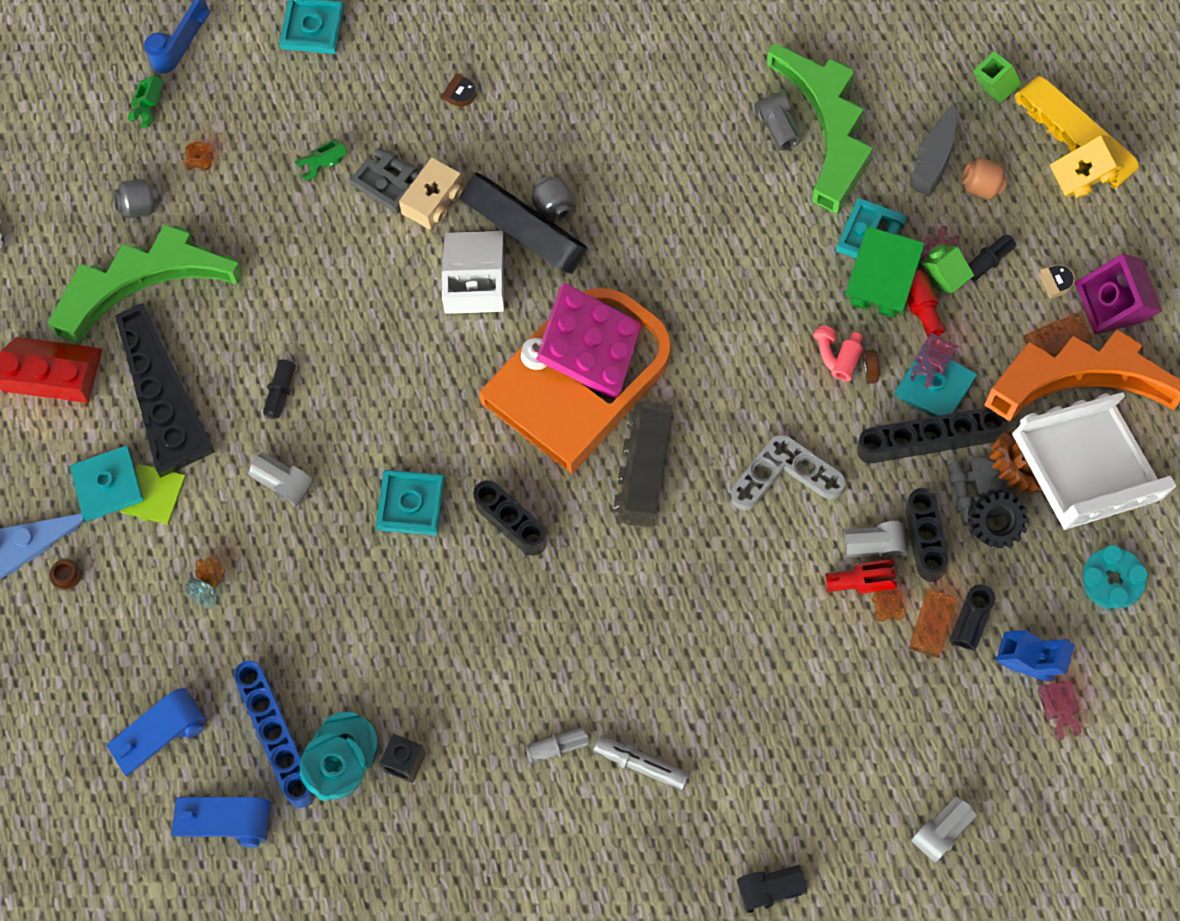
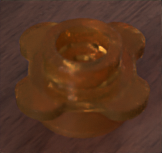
M197 141L186 146L185 154L187 158L183 163L187 169L199 167L207 170L212 166L210 160L211 154L214 152L212 145Z
M210 557L206 558L205 561L202 559L196 561V578L205 582L207 588L209 586L213 588L218 587L219 583L223 580V569L219 561Z
M893 590L891 593L879 591L873 594L872 601L876 604L874 616L878 621L902 620L905 617L906 611L902 608L901 603L903 599L902 592ZM887 603H890V604L892 605V607H891V608H887V607H886V604H887Z

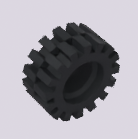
M992 489L988 490L987 494L981 493L978 495L980 499L978 501L973 500L971 504L974 507L972 510H968V515L971 516V519L968 520V525L972 527V534L990 547L1003 548L1004 545L1010 547L1013 546L1012 542L1014 540L1019 542L1022 539L1019 535L1027 531V528L1024 527L1025 523H1029V518L1025 515L1028 511L1022 505L1023 502L1015 497V495L1004 490L995 491ZM996 507L1005 508L1009 514V522L1001 530H992L987 523L989 512Z

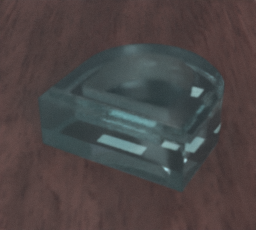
M192 576L184 585L188 595L207 609H211L218 601L213 587L197 577Z

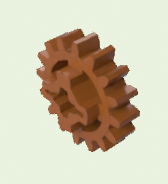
M1011 430L1008 434L1005 432L990 447L993 452L989 457L996 461L992 468L1000 471L999 479L1008 480L1007 486L1009 488L1013 485L1017 486L1018 493L1026 490L1029 495H1032L1035 491H1041V486L1012 435L1015 430Z

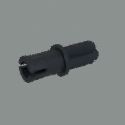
M1003 235L990 247L982 248L981 254L968 263L974 274L971 278L973 282H976L992 267H998L999 261L1015 249L1016 242L1012 236Z
M278 360L273 380L267 386L269 393L263 414L270 419H278L281 416L286 396L291 393L289 386L296 365L291 361Z

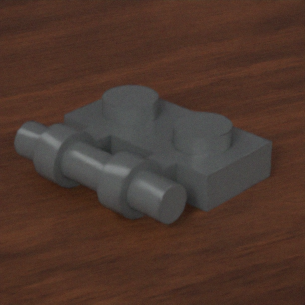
M379 147L374 153V157L379 162L375 164L367 158L350 178V183L397 214L401 209L399 200L410 187L408 183L413 182L420 172L413 164L407 165L399 160L398 155L394 152H387ZM392 168L400 174L396 177L388 172V170Z
M990 457L970 460V472L963 471L960 461L949 464L951 471L949 480L951 486L955 487L958 499L955 503L957 511L962 514L963 522H968L971 519V516L968 515V510L973 509L974 505L971 503L973 500L978 501L980 499L978 495L981 493L987 494L988 490L992 489L995 491L1004 490L1010 493V489L1007 486L1008 482L1005 479H999L1000 471L992 468L996 461ZM967 484H975L978 497L969 496ZM996 507L989 512L987 519L1007 516L1009 514L1005 508Z

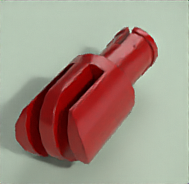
M917 270L907 304L911 314L919 316L926 331V336L928 338H935L943 334L945 330L936 311L939 301L937 296H935L927 275L921 270Z
M893 558L856 563V567H853V570L825 573L828 593L856 589L857 592L860 591V594L898 589L897 582L893 581L896 578L895 570L891 569L894 566Z

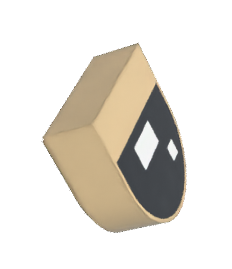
M1054 265L1039 271L1040 279L1050 299L1067 294L1072 289L1075 278L1073 272L1068 267Z

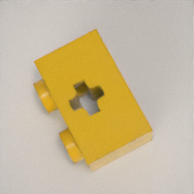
M1102 135L1050 164L1064 195L1076 196V198H1081L1092 192L1091 186L1100 181L1102 184L1114 180L1119 176L1117 172L1125 168L1110 137ZM1086 163L1093 165V167L1089 169L1090 174L1084 173V170L1088 168Z

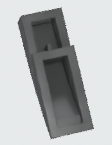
M951 105L919 145L916 159L921 162L912 172L910 186L927 197H930L939 184L951 154L957 124V108Z

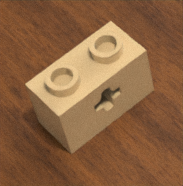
M431 157L399 200L402 214L431 230L435 223L439 224L444 220L448 205L451 201L456 202L463 192L461 173Z

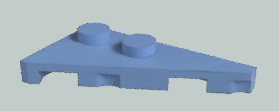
M82 513L1 528L0 579L9 573L13 574L20 569L22 564L35 559L48 550L50 545L66 534L68 536L77 530L79 525L85 522Z

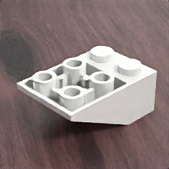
M503 231L445 233L442 263V301L445 314L504 312Z

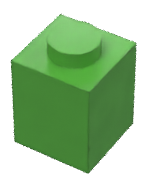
M995 51L973 70L981 88L1000 104L1021 85L1014 66Z
M937 245L928 252L929 256L920 262L934 287L941 292L953 293L974 276L958 246Z

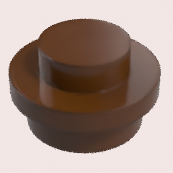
M72 560L57 561L50 570V581L60 590L72 589L81 579V569Z

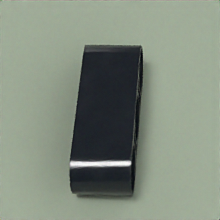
M485 480L478 483L473 491L478 512L523 553L534 556L543 552L546 547V535L542 524L495 482ZM485 495H493L496 497L492 502L489 503L481 501L482 497H484ZM509 514L518 517L514 522L510 523L502 520ZM530 534H536L540 537L533 543L524 540Z
M918 488L910 494L907 502V522L918 574L923 580L935 582L941 579L945 573L948 564V554L937 499L931 490ZM914 503H924L928 509L920 511L914 507ZM928 531L934 538L926 540L919 533ZM934 560L939 564L940 568L931 569L925 564V561Z

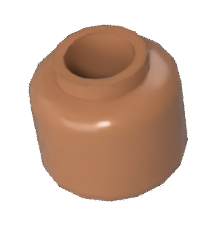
M982 157L975 159L973 162L969 161L961 178L966 192L986 200L994 198L997 193L1002 194L1008 180L1007 177H1004V167Z

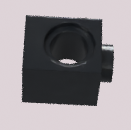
M393 733L381 758L380 765L384 772L413 783L426 753L423 745Z

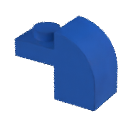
M1027 630L1009 631L1004 633L995 661L1010 670L1042 681H1053L1055 675L1066 674L1071 663L1075 644L1067 639L1043 641Z

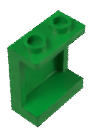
M867 226L845 293L846 299L851 300L850 305L867 310L868 306L879 309V314L891 318H896L897 314L904 316L905 306L915 274L925 251V243Z

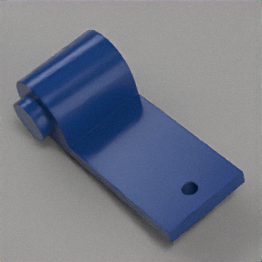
M194 0L172 36L158 32L146 38L144 49L154 71L169 73L178 65L200 26L204 24L210 14L206 0Z
M179 688L166 695L106 746L124 775L127 776L138 769L175 737L191 739L199 735L204 730L203 725L206 723V718L186 688Z
M177 797L171 836L232 837L240 841V846L258 848L259 843L266 842L271 802L256 797Z

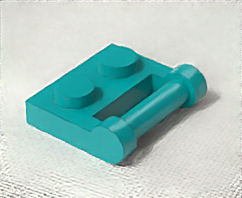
M858 198L839 239L836 251L857 259L867 226L878 229L880 222L884 221L889 224L886 232L897 235L899 229L904 227L907 219L899 212Z

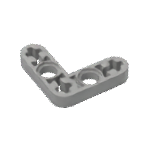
M778 435L767 443L734 484L731 490V501L738 509H752L784 470L826 499H836L842 495L845 488V479L838 470L790 437ZM783 444L786 445V452L794 457L795 452L799 453L794 458L792 465L788 464L790 457L787 454H775V446L781 447ZM802 461H809L814 465L815 469L810 474H803L798 470L797 466ZM765 466L771 470L772 475L768 479L761 480L755 476L754 471L758 467ZM820 469L823 470L822 478L829 482L832 479L837 480L836 487L838 489L832 487L827 490L825 488L826 482L820 477L817 482L813 481L818 476ZM749 478L755 485L750 492L751 500L745 498L741 501L739 500L740 493L738 491L745 492L749 488L750 481L747 480Z

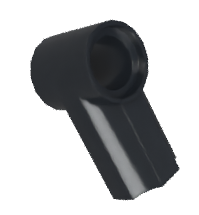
M979 584L970 588L964 599L962 609L949 640L950 642L967 650L975 651L977 649L989 614L995 604V594L990 587ZM975 596L982 597L986 601L987 606L978 608L972 603L971 598Z
M800 865L767 874L762 871L755 872L737 879L746 913H753V909L762 906L767 909L776 902L807 894L806 881Z

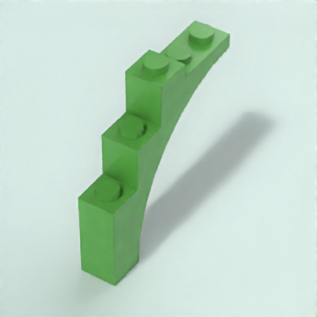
M773 43L768 51L767 66L787 77L802 91L813 106L822 125L826 144V158L821 175L813 189L812 202L838 214L871 162L873 148L868 146L863 140L852 138L862 123L864 111L855 102L844 100L853 85L855 71L846 64L837 63L831 59L823 67L813 59H806L794 53L788 47H781Z
M164 224L149 253L139 246L129 247L122 244L107 272L98 266L92 265L88 267L79 264L51 315L48 325L54 335L81 344L92 326L110 308L127 296L145 287L168 280L193 277L218 279L238 285L242 272L234 258L228 255L218 256L203 246H195L189 231L179 226L173 228Z

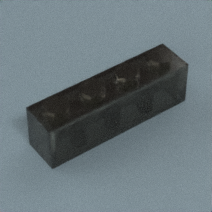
M637 400L635 411H629L627 428L632 429L631 438H625L623 456L627 457L626 467L620 466L618 484L623 485L621 495H615L613 513H618V522L621 524L655 528L673 418V405Z

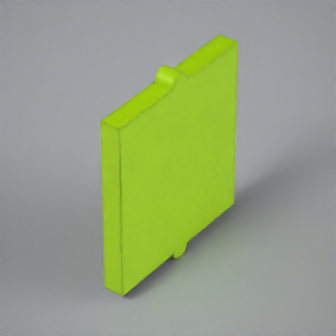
M138 464L136 473L144 502L121 509L120 512L140 517L142 521H147L148 519L169 524L186 476L172 472L160 478L156 468Z

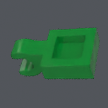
M153 75L139 81L131 103L133 109L129 112L128 120L131 122L137 120L140 115L142 117L140 128L145 129L153 122L150 107L156 105L161 98L162 79Z
M335 138L311 151L312 154L298 158L295 164L298 167L309 164L308 172L301 176L304 180H311L316 176L319 166H334L342 160V156L348 153L343 143Z

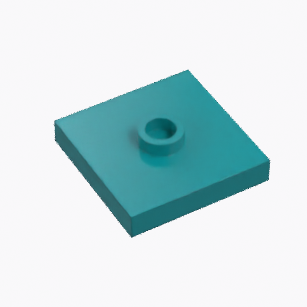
M288 0L279 41L280 49L336 54L345 9L344 1Z
M924 346L895 390L894 396L932 417L952 414L957 410L978 374Z
M127 445L70 465L82 517L86 522L144 502L131 450Z
M384 470L375 526L376 530L438 536L445 475Z

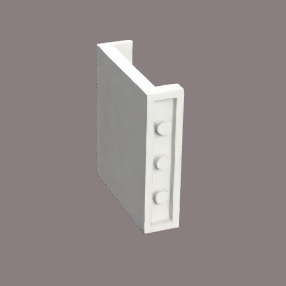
M1123 392L1111 396L1109 393H1105L1089 402L1079 400L1070 407L1063 409L1061 406H1057L1041 415L1031 413L1020 420L1021 425L1012 434L1064 530L1155 503L1165 498L1176 487L1171 476L1157 479L1116 405L1125 397Z

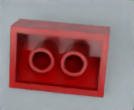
M15 337L0 351V389L2 392L89 403L102 348Z

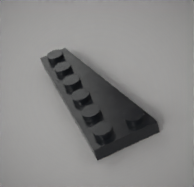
M143 303L115 315L142 412V419L146 427L155 468L160 478L214 453L212 444Z

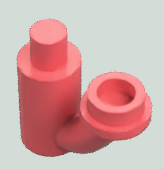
M819 326L814 331L813 337L818 340L824 364L832 371L833 377L847 382L851 381L863 351L861 345L863 336L853 332L850 339L843 342L836 358L830 347L835 342L836 332L828 326Z

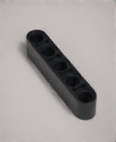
M473 172L459 197L465 204L567 273H574L588 249L581 241L480 173Z
M987 407L871 427L861 433L857 445V454L863 462L878 463L993 443L1003 434L1007 420ZM993 422L998 426V428L990 429L985 425V423ZM963 427L968 433L960 434L954 428ZM925 433H935L938 439H929L925 436ZM898 437L905 438L908 444H898L894 439ZM872 442L879 448L870 450L864 444Z

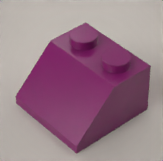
M1122 253L1075 282L1095 335L1141 324L1162 311L1143 260Z

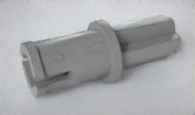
M581 727L556 736L554 733H551L552 737L528 745L525 744L524 747L530 765L535 762L557 755L558 758H561L562 753L587 746L589 738L585 728Z

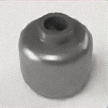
M546 176L536 182L533 187L531 199L542 216L549 220H562L571 213L570 208L574 204V195L561 178Z
M145 179L120 182L118 189L113 191L117 213H122L125 218L149 216L153 212L154 205L158 204L156 188L150 187Z

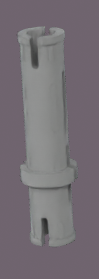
M603 734L599 736L593 751L594 754L619 763V767L624 770L628 767L652 779L679 789L681 792L683 791L690 772L635 750V746L630 743L626 746L605 737Z

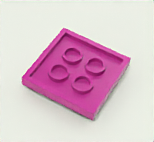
M564 283L559 288L536 360L615 400L620 395L642 323Z

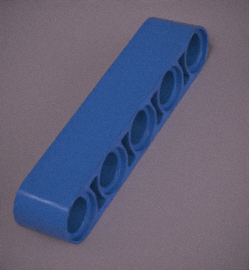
M249 660L243 661L235 668L234 679L282 792L294 807H307L314 800L315 794L306 789V792L300 797H293L291 795L294 787L300 784L304 785L299 772L301 756L269 682L258 663ZM252 673L258 674L255 682L251 684L243 683L247 675ZM261 701L270 702L269 707L265 711H255L257 704ZM272 729H282L279 738L275 740L267 739L268 733ZM284 757H294V762L290 767H279L280 761Z

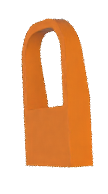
M596 288L583 292L606 305L621 309L633 319L642 323L641 325L647 328L655 337L659 350L654 361L611 404L605 402L582 383L549 366L540 370L528 368L521 360L522 347L479 391L481 404L571 474L576 471L660 379L670 359V339L662 322L626 294L612 289ZM548 320L529 339H542Z

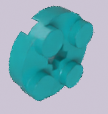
M1111 545L1095 552L1089 557L1082 571L1083 587L1087 596L1097 605L1107 609H1123L1132 606L1139 600L1145 590L1148 573L1135 555L1127 550ZM1106 573H1119L1121 575L1119 579L1122 581V584L1116 582L1113 585L1107 582L1109 576Z
M353 712L336 713L328 717L319 731L317 730L314 739L324 734H337L336 737H348L353 740L364 754V771L373 765L379 748L378 737L370 722L360 717V715ZM327 760L325 770L338 773L337 770L341 765L338 762L333 764L331 760Z
M324 734L313 739L305 748L300 759L299 772L303 784L322 801L336 800L349 796L358 788L364 776L365 757L361 748L349 738L336 737L337 734ZM327 760H331L333 764L338 762L341 765L337 770L338 773L325 770Z

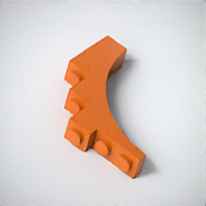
M1116 329L1100 351L1072 336L1056 358L1029 342L992 387L984 405L1006 420L1011 421L1023 408L1039 398L1054 392L1077 387H1109L1145 396L1175 410L1180 403V379L1139 355L1138 353L1143 345Z

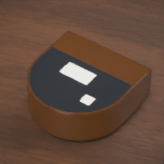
M456 73L443 92L442 99L455 106H468L475 100L476 89L471 80Z
M874 349L863 350L862 362L866 384L877 383L880 374L877 352Z

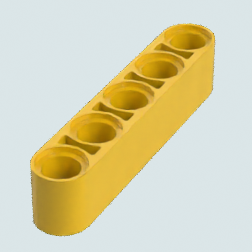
M1036 76L1015 94L1016 103L1018 105L1022 104L1028 110L1027 113L1039 124L1043 123L1049 128L1047 131L1060 142L1064 141L1069 146L1068 149L1071 152L1100 135L1109 136L1125 168L1117 172L1119 176L1110 181L1112 188L1119 187L1139 169L1136 158L1045 78Z

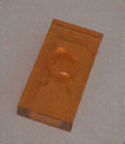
M1076 313L1025 334L1023 340L1026 345L1030 342L1038 348L1045 350L1052 357H1055L1072 336L1089 343L1092 340V335L1080 314Z
M927 588L908 649L936 658L940 657L957 602L956 597Z

